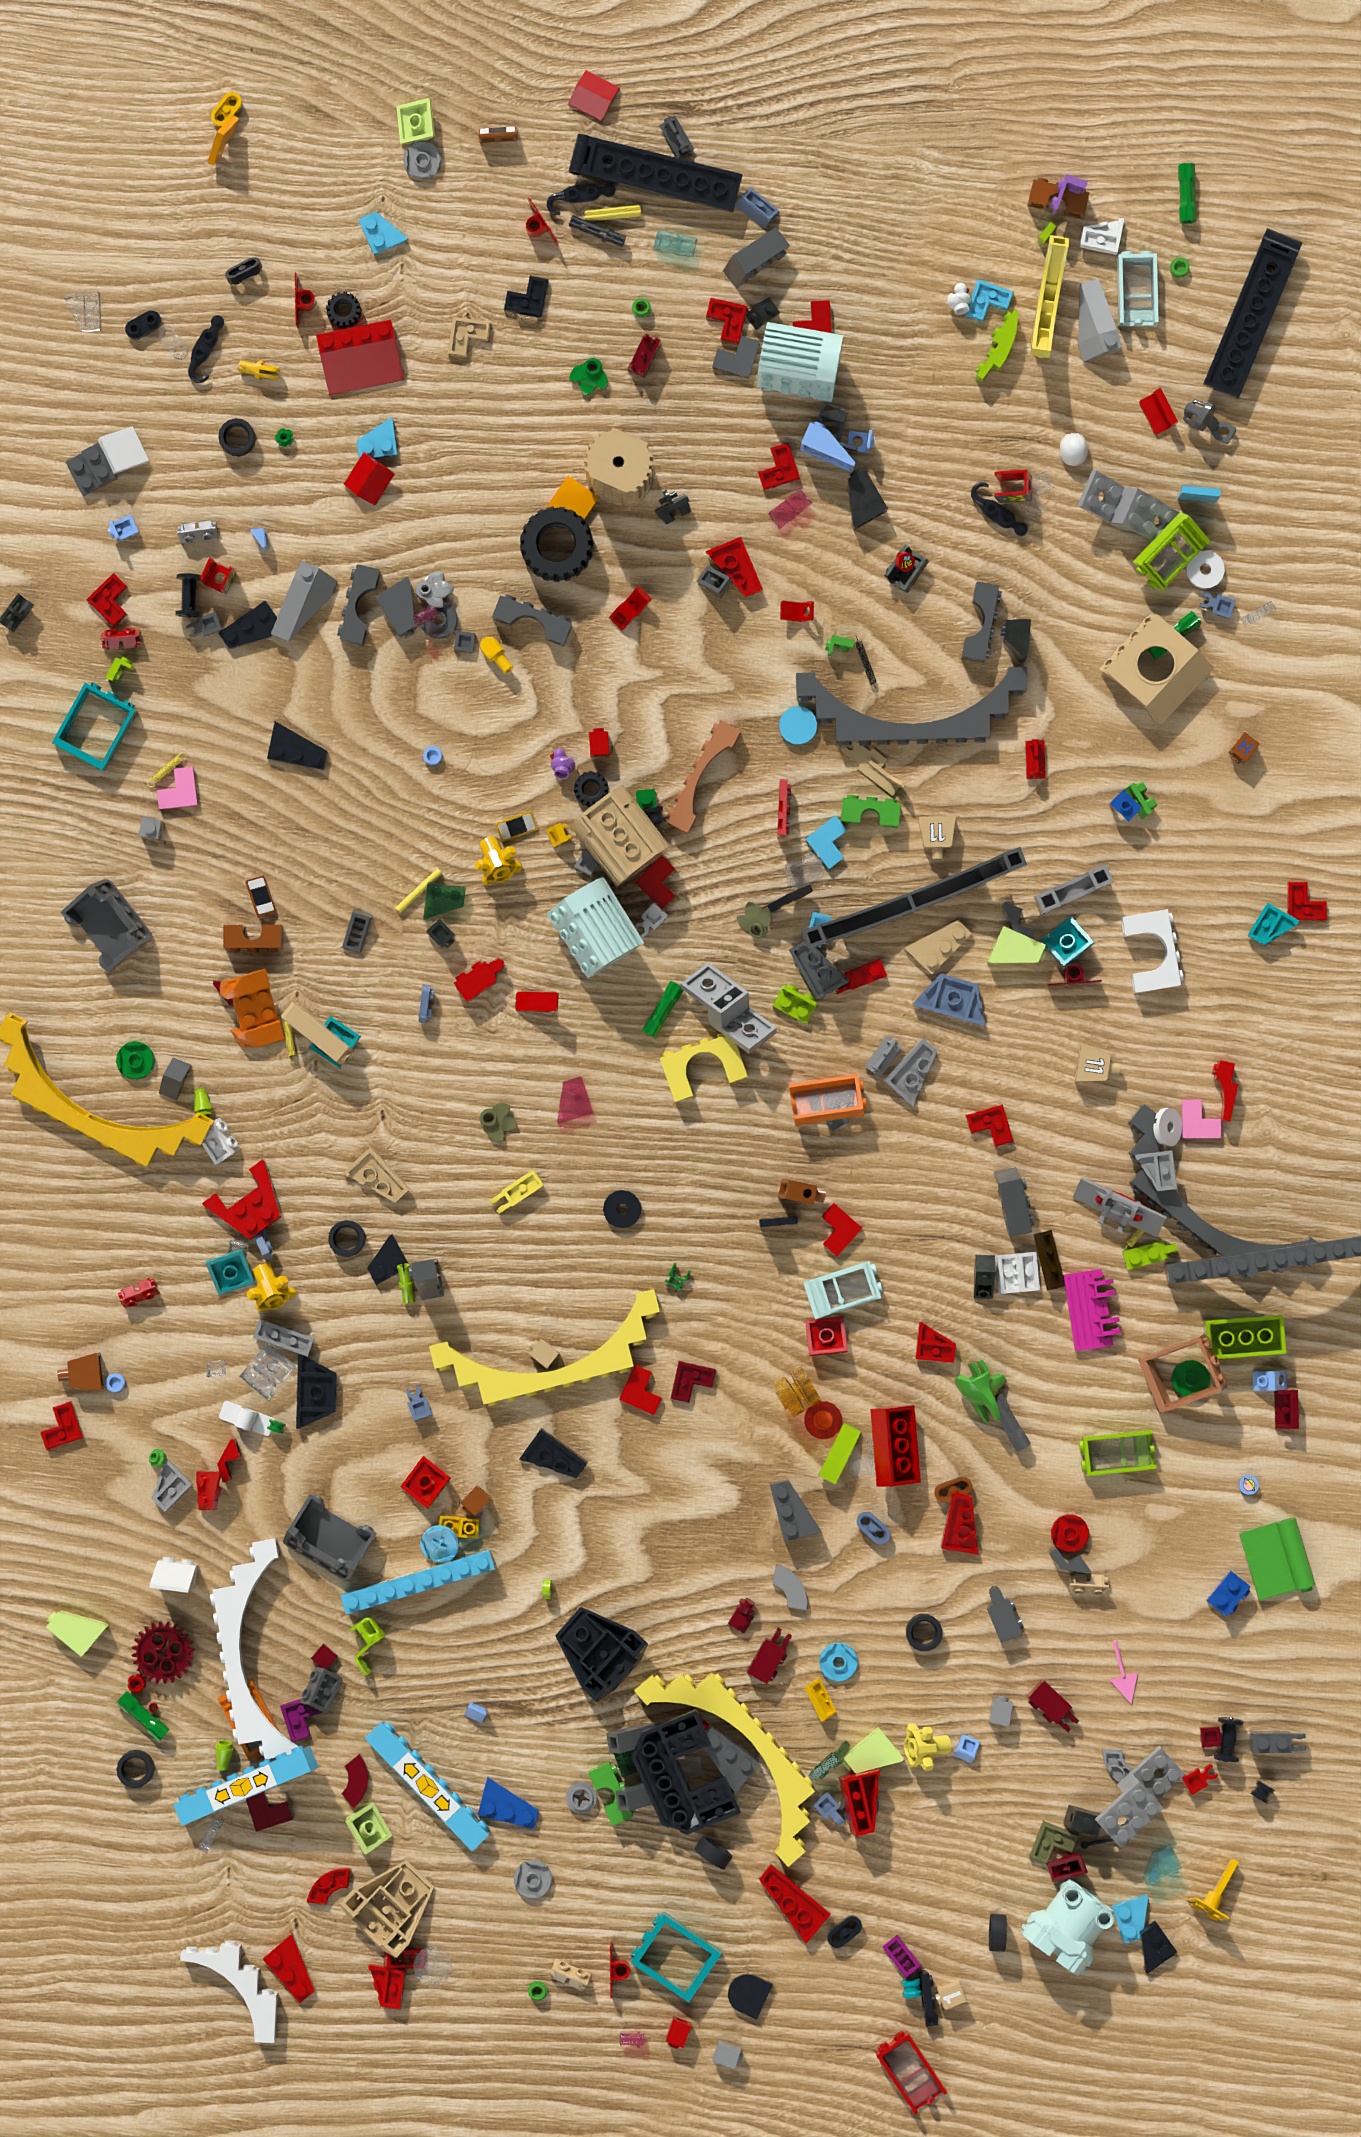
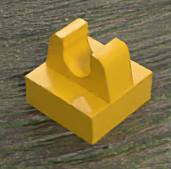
M558 823L546 830L553 848L560 846L572 837L571 834L565 835L564 829L568 827L566 824Z

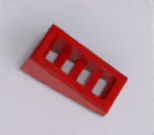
M406 1947L401 1952L402 1962H399V1956L394 1958V1962H391V1955L384 1951V1967L386 1969H424L426 1949ZM407 1953H410V1963H407ZM415 1953H418V1963H414Z

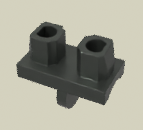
M665 490L663 491L664 497L659 499L662 506L654 510L659 518L661 517L667 525L675 520L671 511L678 509L681 516L691 512L688 504L690 500L685 494L677 497L676 491L669 494Z
M18 593L1 615L0 623L14 633L31 611L34 604Z

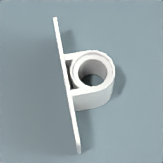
M229 1401L223 1403L219 1418L224 1421L233 1423L244 1430L254 1431L268 1436L271 1430L267 1429V1426H270L269 1420H274L270 1416Z

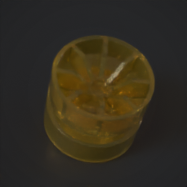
M802 1366L791 1372L793 1384H790L784 1376L773 1382L778 1390L776 1393L785 1410L789 1409L793 1418L804 1412L801 1400L804 1399L810 1407L822 1401Z

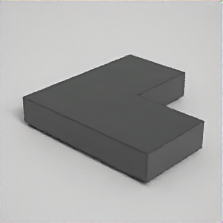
M741 336L736 354L717 349L712 368L749 379L760 341Z

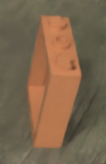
M1205 1333L1138 1359L1160 1414L1218 1393L1228 1387L1227 1378L1219 1367L1220 1361L1213 1353L1212 1342ZM1198 1343L1216 1385L1170 1401L1153 1359Z

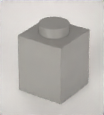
M142 817L139 836L141 838L161 841L164 822Z
M998 1695L997 1698H992L989 1715L990 1723L1009 1726L1013 1702L1009 1701V1697Z
M718 2040L713 2055V2062L735 2069L736 2064L740 2065L743 2053H740L741 2047Z

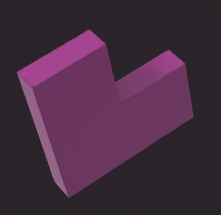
M301 1699L280 1705L291 1742L309 1738L311 1735L305 1718L323 1713L309 1705L300 1703Z

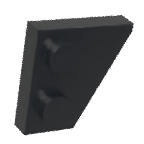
M1153 1921L1139 1931L1142 1942L1141 1950L1144 1958V1970L1147 1974L1178 1953L1156 1921Z

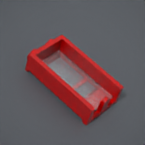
M908 2030L906 2032L900 2031L893 2036L894 2040L879 2045L875 2053L914 2114H917L918 2108L926 2103L928 2105L931 2104L934 2098L942 2092L944 2095L947 2094V2089Z

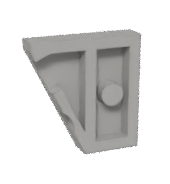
M1173 1150L1135 1155V1158L1157 1191L1177 1189Z
M167 1459L162 1473L159 1475L157 1488L154 1490L152 1500L164 1512H168L193 1486V1483Z

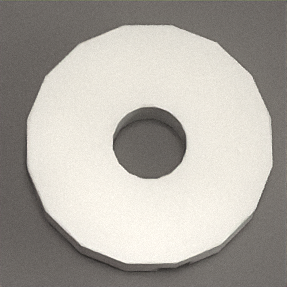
M1209 550L1200 551L1186 566V576L1195 587L1200 589H1210L1216 586L1222 580L1225 572L1221 557ZM1202 565L1210 567L1208 575L1201 573L1200 567Z
M1163 1108L1155 1116L1157 1120L1153 1125L1154 1135L1159 1144L1173 1146L1177 1144L1182 1134L1181 1118L1175 1109Z

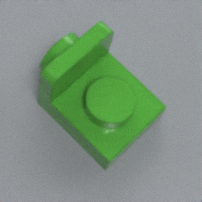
M832 635V639H827L825 650L828 651L827 656L832 655L834 646H838L837 649L840 651L848 652L849 649L853 650L855 640Z

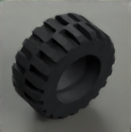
M552 506L546 510L541 509L537 511L538 513L535 516L532 515L528 523L524 525L520 536V550L527 567L536 576L546 581H569L572 577H577L583 569L587 568L593 555L594 543L588 524L581 515L579 516L575 511L565 509V507L559 506V508H554ZM551 527H563L574 537V551L565 561L551 562L544 558L539 550L541 535Z

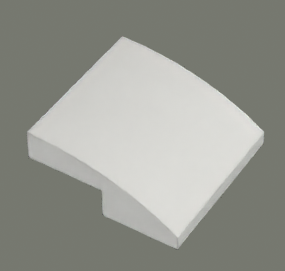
M1036 1252L995 1256L999 1294L1040 1290Z

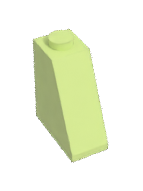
M1003 926L987 963L1037 964L1039 960L1043 961L1047 950L1044 949L1046 945Z
M61 1610L57 1614L55 1612L52 1613L47 1619L49 1624L46 1628L82 1657L109 1625L102 1621Z
M879 1727L843 1755L845 1760L843 1764L849 1771L853 1770L855 1773L904 1760L901 1753Z

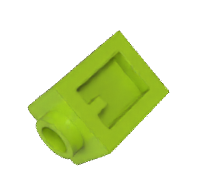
M116 657L105 678L115 683L116 680L119 681L124 673L123 667L134 671L135 667L131 665L132 661L122 657L119 659Z

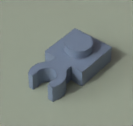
M1203 594L1202 597L1208 599V604L1200 603L1199 606L1201 608L1207 609L1210 607L1212 608L1211 614L1230 619L1236 600L1217 594L1216 599H1213L1210 594Z
M416 1385L417 1393L414 1395L410 1394L409 1389H406L407 1396L412 1399L408 1406L414 1422L432 1416L426 1396L420 1398L421 1389L418 1385Z

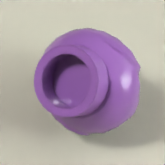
M560 748L554 750L553 754L550 755V758L553 759L551 761V768L554 771L555 777L559 779L568 778L569 774L575 769L574 759L566 757L565 751Z

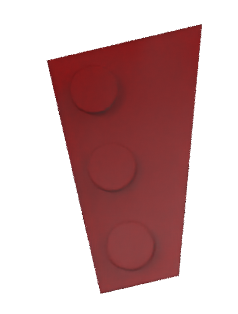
M741 537L705 552L720 570L732 579V583L745 598L763 591Z
M780 779L778 839H785L786 834H789L790 823H786V815H790V804L787 803V796H791V784H787L788 779Z
M952 1492L940 1545L941 1549L979 1555L971 1495Z
M291 1933L264 1956L263 1960L295 1999L301 2003L315 1991V1988L296 1944L294 1934Z

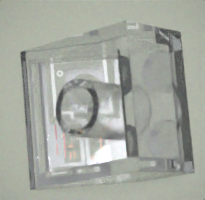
M268 1343L247 1365L239 1377L270 1401L298 1367Z

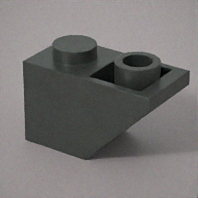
M975 1255L974 1298L993 1299L996 1273L995 1255Z

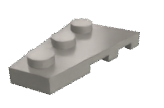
M921 1038L884 1080L912 1107L918 1092L921 1090L925 1076L929 1072L937 1050L924 1038Z

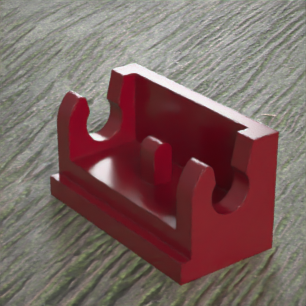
M649 334L643 335L627 370L645 378L661 345V340L658 338L653 339L649 337Z
M1298 1390L1274 1391L1275 1429H1299Z

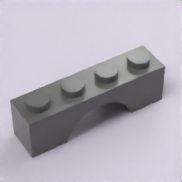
M359 564L356 565V569H352L350 580H353L352 587L347 589L346 598L349 600L347 606L343 607L342 617H344L343 625H339L337 636H340L341 642L364 646L368 627L359 620L357 605L365 594L377 590L381 573L379 569Z
M976 582L972 603L981 610L984 622L982 629L977 634L965 638L961 659L984 663L985 658L989 659L991 647H988V642L993 640L995 630L991 628L992 621L997 620L998 610H995L996 602L1000 603L1002 591H999V585Z
M507 594L505 597L500 595L492 615L493 620L509 626L522 618L535 619L544 627L546 640L563 647L572 628L569 618L561 615L555 617L551 615L552 612L543 608H541V611L537 610L533 604L525 601L523 604L519 603L515 597Z

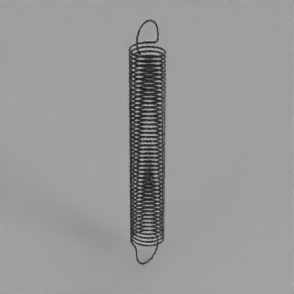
M858 641V646H857V642H855L856 648H857L858 651H859L860 659H861V656H862V663H863L864 669H866L867 678H868V673H869V682H870V685H872V684L875 685V684H874L875 675H874V672L872 671V668H871V672H872V682H871V673H870V666H871V664H870L869 660H868V668H867V660H866L867 653H866L865 649H864L865 655L863 654V647H864V645H863V643H862V641H861V650H860V642Z

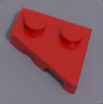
M225 1471L196 1472L198 1510H217L218 1498L222 1490L219 1483L221 1477H225Z
M369 1964L368 1969L371 1971L374 1980V1988L378 1992L380 2006L400 2010L406 1970L386 1969L382 1965Z

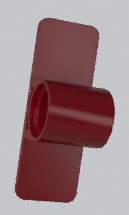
M1071 964L1064 971L1065 983H1054L1047 986L1099 983L1102 980L1084 981L1082 967L1078 964ZM1070 968L1078 970L1079 975L1077 978L1070 977Z

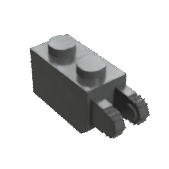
M992 1586L989 1589L992 1603H989L987 1611L999 1641L1003 1643L1023 1635L1021 1630L1024 1629L1020 1618L1016 1619L1014 1611H1017L1013 1600L1009 1601L1008 1597H1003L999 1587Z
M1249 1731L1250 1751L1252 1753H1292V1751L1306 1750L1304 1745H1292V1739H1305V1733Z

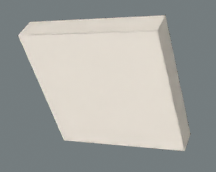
M133 426L98 439L114 474L146 464L149 461Z

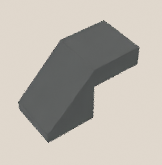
M1004 902L1002 908L1011 929L1032 938L1034 930L1017 924L1023 909Z
M1056 1547L1049 1550L1061 1569L1086 1574L1091 1572L1079 1554L1066 1562Z

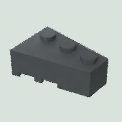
M777 227L735 253L723 269V272L737 289L761 270L767 269L773 261L782 259L787 254L786 250L790 245Z
M438 1259L411 1263V1267L408 1268L410 1279H414L421 1300L444 1296Z
M789 1479L770 1483L784 1542L821 1533L820 1528Z

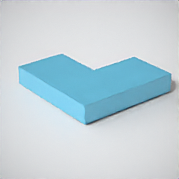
M978 279L971 297L969 311L965 314V317L983 323L989 305L1007 311L1014 292Z
M836 815L805 839L828 869L844 858L833 844L837 838L847 831Z

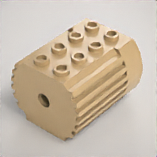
M613 427L607 433L600 432L599 438L594 437L593 444H589V451L586 450L584 468L588 489L594 491V495H598L600 498L604 499L606 496L612 499L611 502L618 506L623 504L628 507L636 506L646 497L653 482V456L648 451V443ZM615 457H622L624 459L622 467H615L613 465Z
M624 785L608 793L577 817L570 825V828L616 887H620L670 848V845Z

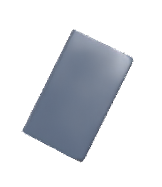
M751 187L740 197L736 204L737 208L763 229H766L780 212Z

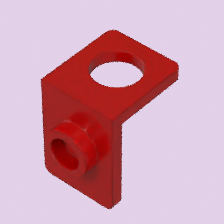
M781 601L780 619L795 622L812 621L814 619V601L803 603ZM809 606V615L806 616V609Z

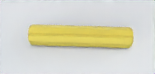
M640 205L585 211V220L589 222L641 216Z

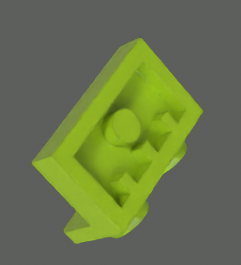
M790 984L788 986L783 985L773 1007L807 1024L818 1004L815 1002L816 998L807 993L805 995L798 993L799 989Z

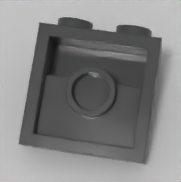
M99 443L81 451V454L65 461L83 496L117 480Z

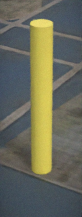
M437 868L396 909L400 913L403 912L442 875V872Z

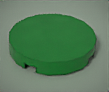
M133 1041L126 1043L118 1051L116 1064L122 1075L129 1079L138 1080L145 1078L151 1073L154 1068L155 1057L148 1045L143 1042Z
M1185 1360L1174 1368L1171 1376L1172 1386L1179 1395L1185 1397L1208 1388L1210 1373L1202 1363L1195 1360Z

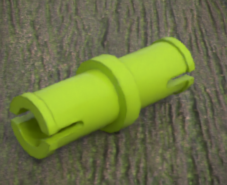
M402 1264L397 1266L400 1279L398 1285L402 1291L403 1304H408L407 1296H409L411 1304L415 1302L413 1293L414 1281L410 1279L408 1270L410 1264H404L405 1271H403Z

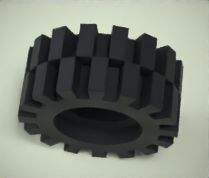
M344 291L343 293L337 292V295L333 294L332 298L327 301L328 305H326L328 319L334 326L336 325L340 329L341 327L347 329L349 326L350 328L353 327V324H357L358 319L361 317V307L358 299L353 294H347ZM342 303H346L351 307V313L347 317H340L336 313L337 307Z
M584 772L581 776H578L574 783V793L577 800L587 807L593 806L609 792L606 779L598 772ZM595 782L598 785L599 791L595 796H588L584 793L586 783Z

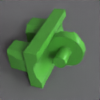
M1144 782L1133 783L1124 789L1142 807L1137 812L1141 819L1152 813V810L1157 806L1152 797L1146 801L1143 798L1142 794L1147 791Z

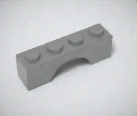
M1106 864L1071 881L1036 895L1034 900L1041 915L1114 881Z

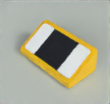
M532 811L495 823L502 842L538 830Z

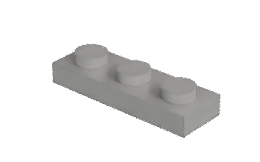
M259 1319L253 1338L307 1357L315 1339Z

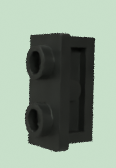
M905 545L897 555L901 552L911 553L915 558L914 567L908 572L897 569L894 560L892 565L887 568L884 577L890 584L908 593L929 561Z

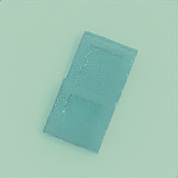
M657 230L653 249L674 253L678 256L694 257L697 238Z

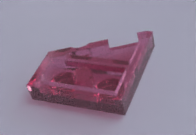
M582 1076L563 1082L557 1123L561 1124L592 1114L593 1110Z

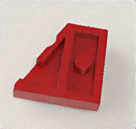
M919 1322L915 1359L954 1363L956 1343L923 1322Z

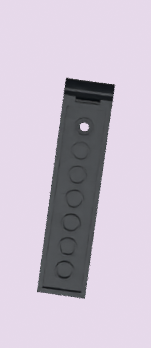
M577 134L568 170L569 173L582 176L583 178L656 196L663 195L732 213L734 212L743 176L740 173L584 134ZM609 160L612 163L610 165H606L605 162Z
M1266 229L1204 380V386L1239 399L1303 242L1272 229ZM1268 267H1272L1274 271H1268Z

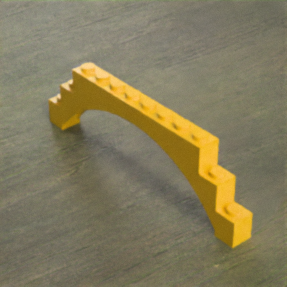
M13 1013L5 1016L0 1026V1041L13 1046L4 1066L8 1067L10 1072L20 1074L11 1093L19 1102L32 1105L34 1110L49 1114L51 1119L66 1123L68 1128L83 1132L85 1137L100 1141L102 1146L115 1149L119 1155L130 1157L140 1166L145 1165L147 1167L153 1161L158 1148L161 1149L162 1153L174 1156L179 1151L185 1137L188 1138L187 1140L195 1145H201L206 1140L215 1121L199 1112L193 1118L168 1126L134 1127L107 1121L84 1110L64 1095L43 1070L28 1037L26 1029L28 1021Z

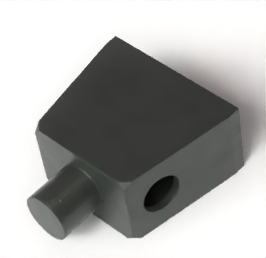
M1068 1805L1063 1823L1070 1829L1098 1836L1101 1828L1095 1820L1100 1813Z

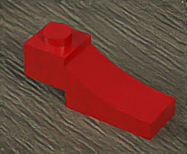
M1219 1060L1217 1064L1214 1063L1212 1075H1214V1080L1218 1081L1221 1091L1222 1111L1220 1119L1221 1121L1230 1122L1238 1084L1231 1082L1235 1063Z

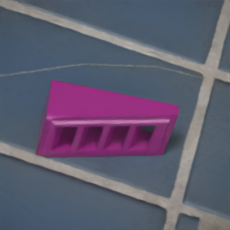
M898 1935L882 1947L906 1978H909L923 1967ZM899 1943L900 1946L891 1952L890 1948ZM903 1949L905 1952L896 1958L895 1955ZM908 1955L910 1958L901 1964L900 1961ZM911 1962L915 1964L909 1970L905 1969Z

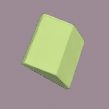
M431 98L396 106L400 144L427 141L435 137Z

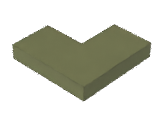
M1042 1821L1029 1858L1046 1864L1049 1862L1054 1846L1073 1853L1079 1834Z

